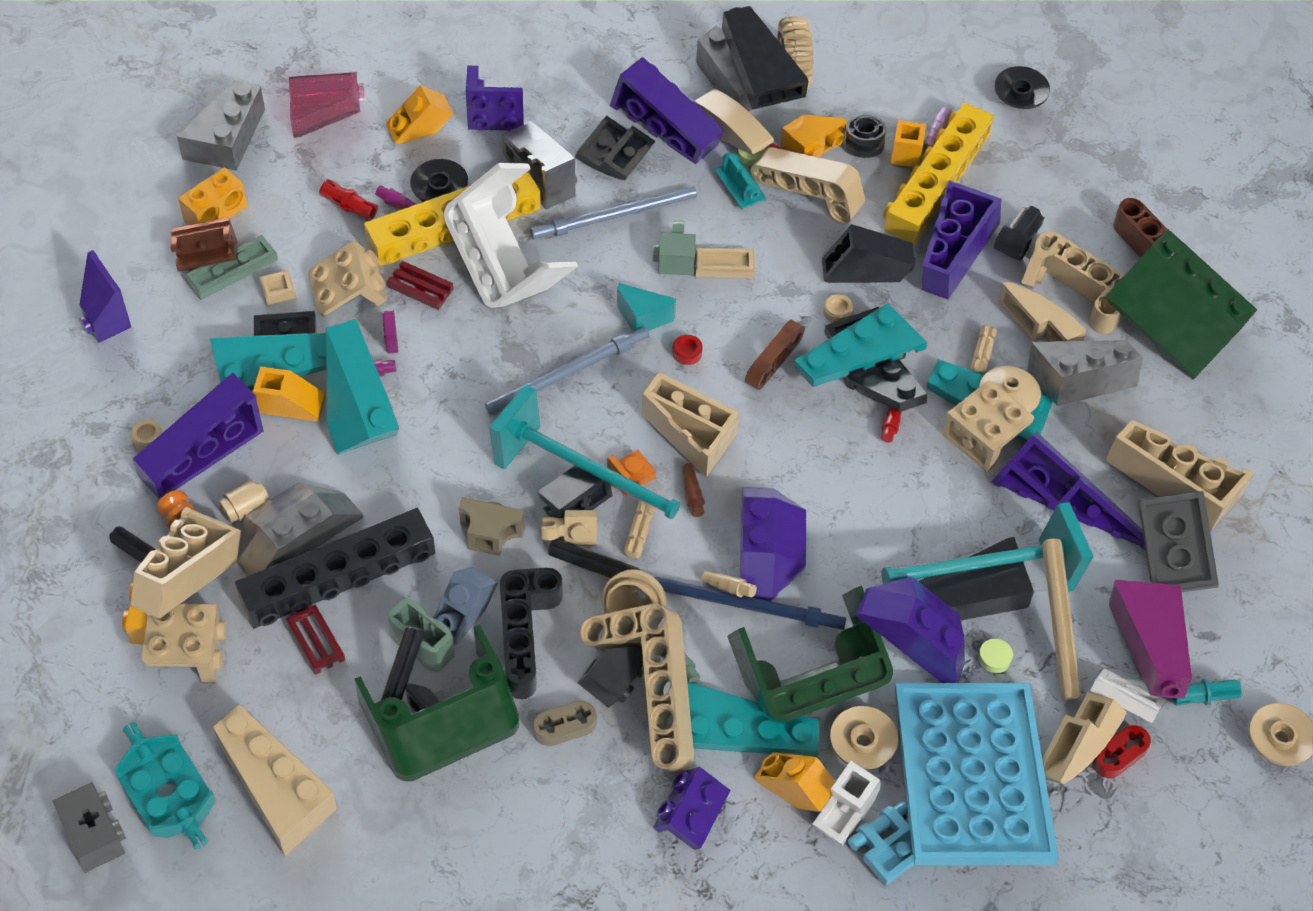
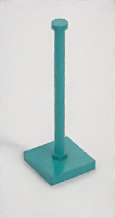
M527 384L524 385L489 427L494 464L503 469H506L526 443L530 441L665 512L664 516L669 519H673L679 511V501L675 499L670 501L538 432L537 430L541 426L537 391Z
M1070 502L1057 504L1038 539L1041 544L1039 546L898 569L884 567L881 571L883 584L909 577L919 579L1044 558L1042 543L1048 539H1060L1063 548L1068 592H1071L1076 588L1094 555Z

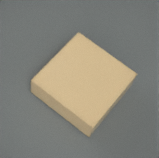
M289 270L259 277L267 306L297 299Z

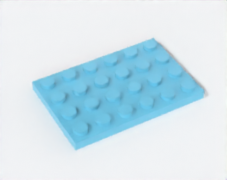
M896 683L894 693L914 866L1057 865L1059 856L1030 683Z

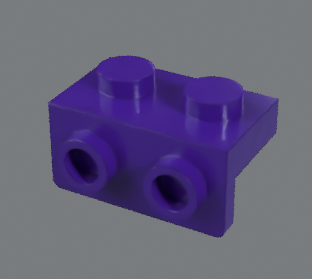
M699 766L681 771L674 778L671 785L673 790L669 798L658 808L656 813L658 819L653 826V829L657 832L670 831L694 850L702 848L731 791Z

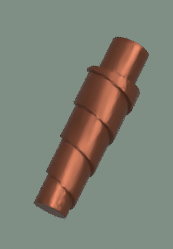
M687 463L683 465L682 469L687 506L691 508L693 517H701L704 515L703 505L705 500L693 465Z

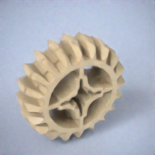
M788 16V18H782L778 23L776 39L807 76L809 88L813 80L814 64L812 34L810 33L809 23L804 17Z

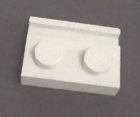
M1105 668L1099 674L1090 690L1097 695L1114 699L1122 708L1151 723L1155 720L1165 699L1159 696H1151L1149 691Z

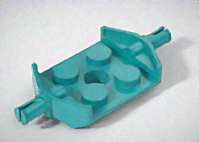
M135 722L129 723L134 735L128 725L123 728V732L129 739L131 747L114 771L153 837L170 838L180 834L187 835L195 850L201 848L195 837L197 836L204 847L208 840L200 830L199 823L209 815L215 802L212 790H209L181 745L177 734L144 737ZM164 784L176 786L174 793L167 797L159 796L158 790Z

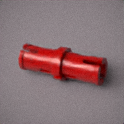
M327 179L326 182L324 181L320 187L319 195L339 205L341 210L355 213L366 221H371L375 217L378 206L359 196L355 190L343 188L330 179Z

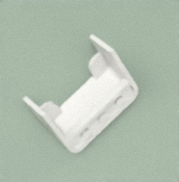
M496 164L449 202L444 211L446 225L484 304L490 308L504 307L546 291L578 267L576 261L550 263L539 261L529 266L506 220V216L514 210L517 201L511 184L531 169L529 164Z

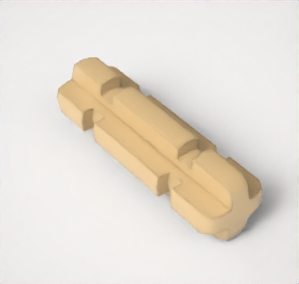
M988 325L981 327L970 370L986 374L997 333L995 327H989Z
M642 500L638 502L637 513L634 515L628 534L629 538L626 540L624 555L634 559L641 557L643 545L651 525L650 521L655 512V507Z

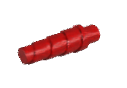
M891 408L887 411L881 427V439L884 442H892L894 435L898 433L902 412Z

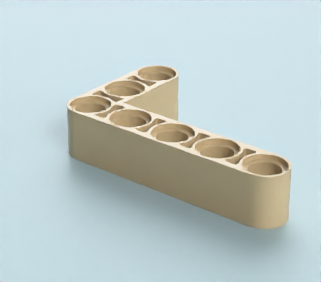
M649 604L587 618L580 628V637L585 644L604 651L605 649L642 645L652 760L659 768L675 773L688 770L694 762V748L680 616L677 612L659 604ZM664 616L663 624L658 628V621ZM633 622V629L628 634V627ZM603 629V635L598 640V634ZM666 648L667 655L661 661V653ZM669 681L670 688L664 695V686ZM672 715V725L667 729V720ZM675 748L676 757L670 762L671 751Z

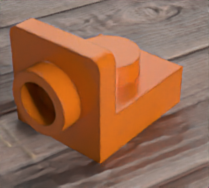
M639 450L632 452L619 461L614 455L607 458L608 469L641 486L656 478V470ZM621 490V492H622L625 496L628 494L627 492Z

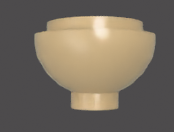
M625 570L616 574L607 582L602 592V607L605 614L649 604H659L667 608V598L661 584L653 576L640 570ZM637 590L643 591L645 597L639 595ZM662 616L659 619L658 625L660 624L664 616ZM633 622L628 627V633L633 629Z

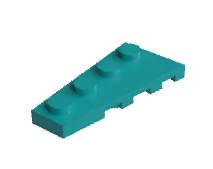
M887 303L795 359L794 368L812 387L848 376L850 371L859 368L866 370L875 367L877 362L889 358L893 361L902 358L904 353L913 350L916 353L926 350L928 342Z
M326 333L210 338L220 382L231 373H234L250 390H253L260 367L289 370L300 377L327 370Z
M937 359L929 378L927 389L956 406L979 388L984 374ZM1041 394L1037 408L1031 413L1034 416L1033 422L1015 437L1026 443L1036 432L1041 435L1053 403L1049 396Z
M687 682L694 749L763 754L777 752L817 757L819 720L801 716L788 722L778 723L767 716L758 702Z

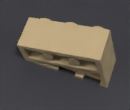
M660 372L657 373L645 389L642 397V415L707 477L738 434L740 412Z

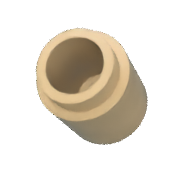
M249 480L225 493L224 498L219 500L218 504L229 523H233L236 520L241 522L244 520L245 515L266 503L265 501L269 499V496L260 482L255 484L252 480Z

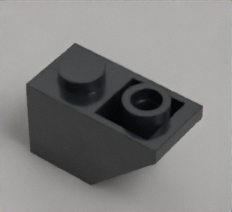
M642 646L605 649L594 658L577 683L608 708L617 701L623 703L634 690L631 683L635 677L641 678L644 675Z

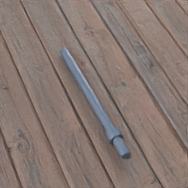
M692 186L568 219L564 217L552 219L551 223L530 228L532 239L553 234L557 237L568 234V230L696 198L697 191Z
M643 326L627 335L620 334L612 338L610 343L525 384L539 391L615 353L620 355L630 350V346L649 337L648 330ZM525 384L486 402L485 408L487 412L492 414L506 407Z

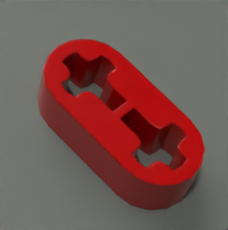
M1130 725L1113 736L1106 747L1093 760V768L1096 773L1107 779L1115 778L1144 757L1150 747L1151 737L1149 733L1141 726ZM1129 739L1132 741L1138 739L1140 741L1139 746L1135 744L1129 749L1125 748ZM1114 755H1118L1115 764L1109 763L1106 765L1103 762L1104 758L1110 759Z

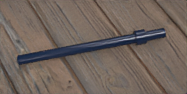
M654 577L667 593L803 621L806 626L818 628V625L840 630L845 629L847 617L821 612V608L808 606V609L748 596L738 597L725 591Z

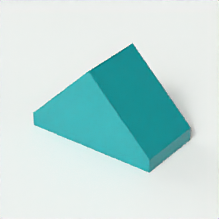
M619 283L617 287V307L632 331L643 326L650 331L674 321L676 298Z

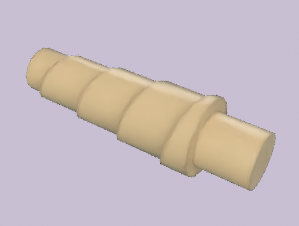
M705 571L701 576L703 582L738 597L748 596L752 598L756 594V585L747 583L746 579Z

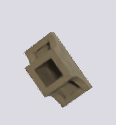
M462 497L459 505L460 525L468 528L467 537L470 550L500 556L502 547L508 540L523 537L525 510L506 507L498 502H483Z

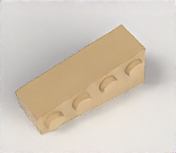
M1134 420L1115 437L1105 460L1159 497L1204 491L1210 531L1242 497L1254 475V472L1245 468L1240 472L1227 466L1229 462L1219 457L1213 460L1197 453L1198 448L1192 445H1178L1171 442V436Z
M185 507L181 513L180 520H175L170 527L168 535L162 536L158 541L157 549L155 551L151 550L134 571L131 606L145 612L149 616L160 619L237 563L241 530Z
M240 704L213 726L221 750L244 785L250 799L263 817L266 826L273 834L284 856L290 853L337 810L333 791Z

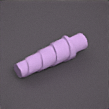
M942 107L940 113L936 114L924 143L925 149L935 145L936 136L941 128L946 129L949 117L952 114V110L949 107Z

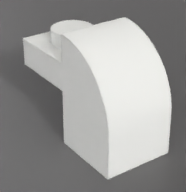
M850 761L831 788L832 796L813 822V827L840 846H843L859 821L864 819L880 790V779L853 761Z

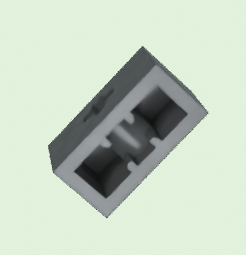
M93 782L52 800L85 873L125 854L120 841L126 839L118 819L113 822L110 821L107 813L113 810L105 791L97 793ZM96 824V826L89 828V825Z

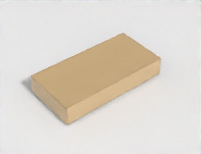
M696 248L695 277L754 278V249Z

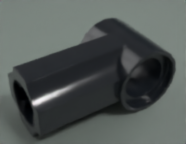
M1034 206L1023 207L1009 226L1005 225L1001 229L995 240L994 249L1021 261L1026 255L1033 237L1043 225L1045 217L1041 215L1040 210Z

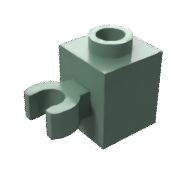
M673 221L672 233L660 232V244H654L653 262H659L658 274L694 276L696 234H684L685 221Z

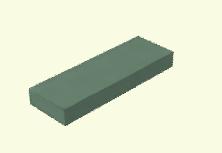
M260 235L237 247L236 260L198 267L184 276L186 282L199 299L202 300L277 261L278 256L263 235Z

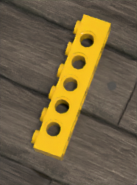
M965 102L958 112H952L946 129L941 128L938 132L935 145L933 147L929 146L926 149L921 165L916 164L914 166L909 182L907 184L903 183L900 186L895 202L890 201L886 206L883 217L886 218L884 231L912 242L914 245L940 209L943 198L946 195L948 181L950 180L955 183L959 181L990 136L995 115Z
M527 171L511 184L517 201L514 210L506 216L507 221L540 210V190L529 171ZM468 187L365 222L366 242L370 250L378 257L379 266L394 263L405 257L454 241L446 225L444 211L447 204Z

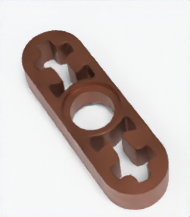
M790 319L750 366L745 377V383L757 390H761L797 347L804 335L805 327Z

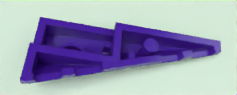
M1038 432L1026 442L991 481L998 487L1002 486L1018 493L1021 497L1046 505L1051 510H1055L1057 504L1070 502L1079 522L1091 527H1097L1116 538H1122L1146 550L1143 529Z

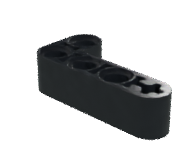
M553 568L511 570L503 574L500 579L505 672L512 696L516 699L523 700L531 697L537 687L532 611L553 609L560 605L563 598L562 576ZM544 587H552L553 589H552V590H543L542 588H544ZM512 589L521 590L520 592L516 593L510 592V590ZM516 617H519V618H522L523 620L518 621V622H515V621H512L511 619L516 618ZM518 646L526 648L522 651L513 650V648ZM524 669L525 679H518L517 670Z

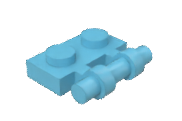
M903 801L894 807L888 806L880 812V817L870 824H862L856 829V834L848 839V844L854 851H857L864 845L871 848V850L864 854L863 861L885 887L914 866L909 822L907 823L903 819L908 814V807ZM887 828L895 831L885 840H882L879 836Z

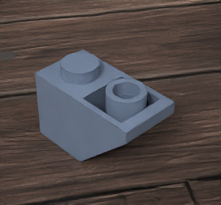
M472 566L453 572L433 617L448 627L453 636L454 645H457L486 611L498 585L497 581Z

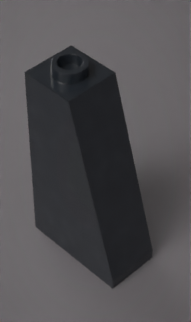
M735 7L723 12L722 31L752 110L806 97L809 82L807 76L752 7Z
M1009 537L969 557L1019 548L1015 537ZM1024 562L926 577L918 581L960 615V620L1029 608L1034 594Z

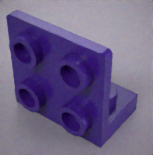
M467 65L465 91L468 130L511 131L523 126V88L485 87L484 77H479V66Z

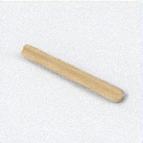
M1048 539L1042 543L1061 698L1063 701H1075L1081 698V688L1063 548L1060 539Z

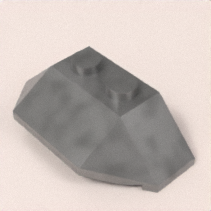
M298 482L245 515L237 563L247 576L314 550L362 519L363 514L345 493Z

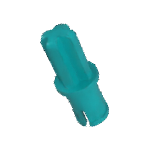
M1202 679L1201 682L1189 684L1184 699H1172L1175 706L1190 703L1210 705L1211 701L1238 699L1242 696L1240 681L1235 679L1213 682Z

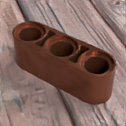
M1126 198L1120 202L1113 223L1114 229L1141 257L1167 228L1140 200Z

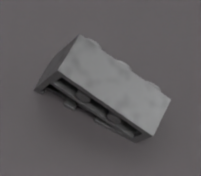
M716 25L698 38L696 63L712 85H716L721 92L737 101L747 111H750L752 108L724 33Z
M233 81L177 136L182 160L221 168L225 167L226 169L237 171L265 111L261 86Z
M530 122L502 134L503 154L510 163L529 164L531 168L529 173L540 190V203L545 209H549L576 196L575 184L577 183V176L575 174V157L533 122Z
M1127 340L1032 342L1027 371L1036 379L1039 386L1055 405L1060 406L1137 387L1143 357Z

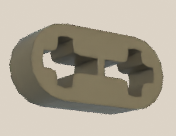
M577 701L544 711L534 720V737L542 745L553 746L586 736L596 727V710L588 702ZM582 713L583 717H587V722L581 724L579 720H576V714ZM550 723V726L554 727V733L548 734V731L544 730V724Z

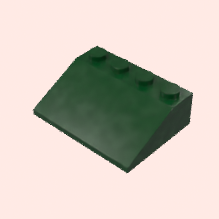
M1169 229L1143 253L1104 297L1109 304L1192 379H1195L1257 311L1249 301Z

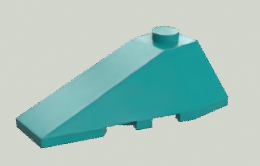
M352 319L327 327V427L337 455L396 436L399 431L398 423L357 320Z

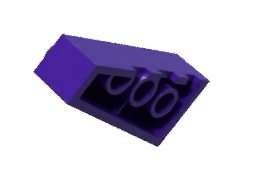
M641 57L620 74L609 105L616 111L622 108L628 113L627 118L636 124L638 121H641L648 126V132L656 138L661 136L666 138L669 147L695 165L718 146L724 130L717 121L706 115L696 102L683 94L678 86L661 74L654 64Z
M950 180L948 181L946 195L943 198L941 211L934 226L933 237L930 239L922 265L923 291L949 300L999 226L1001 198Z
M231 373L133 458L138 477L160 500L165 494L177 490L264 432L256 395L234 373Z

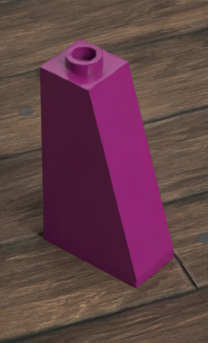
M1115 580L1109 598V607L1150 695L1184 699L1192 679L1181 586Z

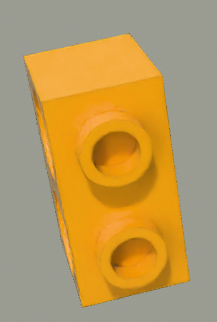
M225 167L178 197L183 220L188 225L231 218L248 206L243 183Z

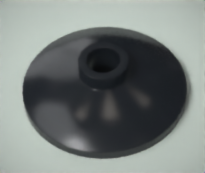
M1015 66L1003 70L996 77L994 84L995 92L999 99L1005 104L1018 109L1036 108L1045 103L1050 93V85L1046 77L1039 71L1024 66Z
M433 159L422 163L413 171L410 180L411 189L417 198L425 202L468 187V175L460 164L452 160Z

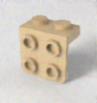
M353 240L310 268L308 276L318 313L327 316L359 294L377 306L387 301L384 290L386 284L378 268L379 259L372 250L365 249Z
M179 604L160 619L148 615L141 656L143 664L145 666L197 667L202 683H215L217 670H222L223 651L220 650V642L225 641L227 637V622L222 621L217 604Z

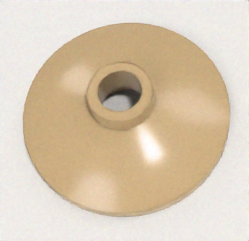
M1001 366L988 371L981 379L979 387L986 381H991L1030 413L1039 404L1041 398L1039 384L1031 374L1023 369L1013 366Z
M1271 703L1261 707L1253 715L1249 724V736L1255 749L1265 759L1282 766H1295L1306 762L1312 757L1313 721L1305 712L1289 704ZM1275 736L1282 737L1285 742L1279 741Z
M870 706L851 707L841 712L832 724L830 730L831 746L838 758L847 765L850 761H853L863 769H875L890 761L897 750L899 740L897 728L891 718L879 709ZM863 739L866 740L869 745L863 746L858 744L857 741Z

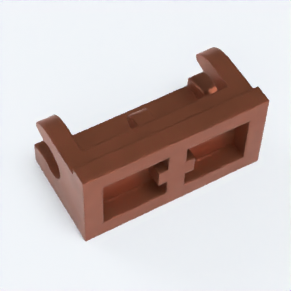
M229 217L171 229V252H176V267L178 271L236 260L238 241Z

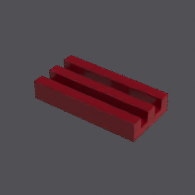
M403 260L399 264V270L395 269L393 277H389L387 280L388 288L437 310L440 309L454 290L452 282ZM400 280H403V281H405V282H407V283H409V284L414 285L415 288L412 287V286H409V285H407V284H405V283H403V282H401ZM427 291V292H429V293H432V294L438 296L439 298H436V297H434V296H432V295H429V294H427V293H425V292Z
M316 604L285 618L287 626L315 675L321 673V669L324 667L327 669L333 667V663L339 661V663L345 661L343 651ZM312 615L333 651L332 654H327L310 624L308 616ZM301 621L321 659L316 660L296 622Z

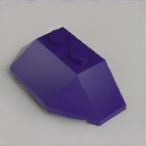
M742 487L740 578L746 579L747 583L756 585L757 590L753 598L772 601L781 590L788 586L806 568V509L774 488Z
M913 577L867 588L856 616L941 683H959L965 664L964 632L960 615Z

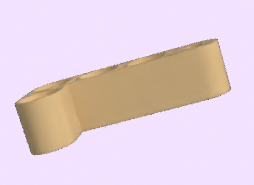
M769 147L750 169L752 177L762 185L826 199L830 216L841 224H848L865 203L859 172L849 164Z
M1047 231L1040 234L1044 238L1041 248L1045 251L1052 248L1054 241L1058 242L1056 254L1045 259L1043 266L1048 268L1046 273L1094 302L1089 319L1091 329L1099 334L1112 332L1125 317L1109 304L1104 297L1124 274L1056 232Z

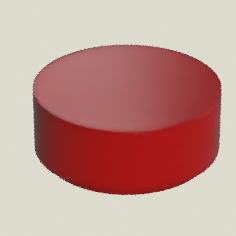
M681 335L674 340L672 355L678 363L692 365L701 359L703 345L699 338L693 335Z

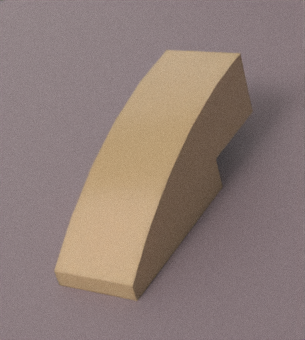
M714 89L694 101L706 115L717 121L724 130L721 137L722 141L751 155L774 142L773 137L765 127L742 105L725 93Z
M1008 281L1003 283L998 302L1033 342H1037L1042 338L1047 342L1084 341L1087 330L1061 307L1025 287Z
M1087 692L1075 717L1064 716L1042 758L1045 779L1064 785L1076 777L1106 747L1127 712L1114 699Z

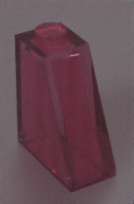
M357 72L289 77L290 119L294 138L304 136L360 112V100H365L364 84L358 83Z

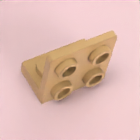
M986 381L947 413L942 435L986 472H989L996 466L1001 448L1033 422L1034 416L994 383Z

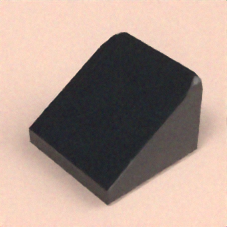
M412 683L406 685L407 701L415 712L440 702L429 688Z

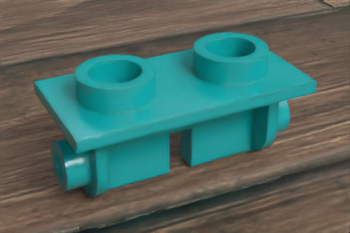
M732 152L725 153L722 157V166L714 168V171L741 210L767 200L759 185L739 160L737 154H732Z

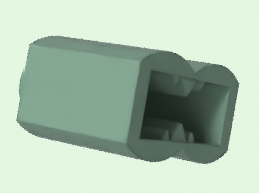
M403 598L387 613L391 636L399 646L407 626H416L424 630L425 634L417 654V659L426 668L439 672L455 657L453 636L448 627L439 620L428 617L424 608L417 602Z

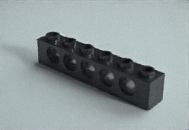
M417 507L235 581V586L253 629L260 626H268L281 617L291 613H298L320 601L334 599L344 591L354 587H363L373 579L383 575H392L400 568L412 563H420L427 560L430 556L436 554L434 537ZM395 544H404L400 547H394ZM366 556H373L371 559H363ZM337 568L343 569L339 572H333V570ZM305 581H313L310 584H302ZM281 593L278 597H271L273 594Z

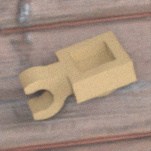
M1039 236L1035 242V251L1031 256L1021 282L1024 286L1032 289L1035 288L1036 283L1042 284L1048 269L1043 266L1045 259L1055 255L1058 250V242L1055 241L1050 250H1043L1041 248L1044 239L1042 236Z
M565 510L564 518L543 517L541 539L555 540L564 536V541L575 545H597V511Z

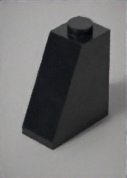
M853 224L848 227L822 258L824 282L828 283L901 282L914 269L916 263L912 242Z

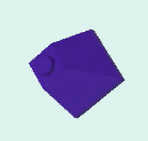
M94 250L87 253L79 303L83 317L79 318L86 334L92 333L98 343L132 326L120 288Z

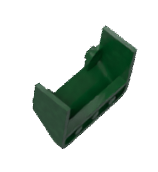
M862 585L842 595L853 627L841 631L835 639L834 646L839 658L838 661L780 681L777 671L772 664L763 660L757 661L745 627L739 628L727 636L745 686L771 720L778 723L788 722L878 689L890 682L893 676V666L881 635L856 616L864 595Z
M480 624L474 626L475 648L479 658L474 660L469 667V679L473 687L414 714H411L406 704L397 698H386L374 704L361 676L354 679L359 704L394 775L402 781L417 780L501 742L517 732L519 728L517 707L503 667Z

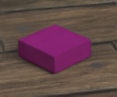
M394 310L384 311L382 317L386 352L388 354L399 353Z

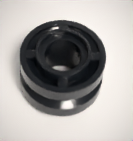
M859 115L849 120L846 127L845 141L848 152L861 158H871L881 154L885 147V123L878 117L871 115Z

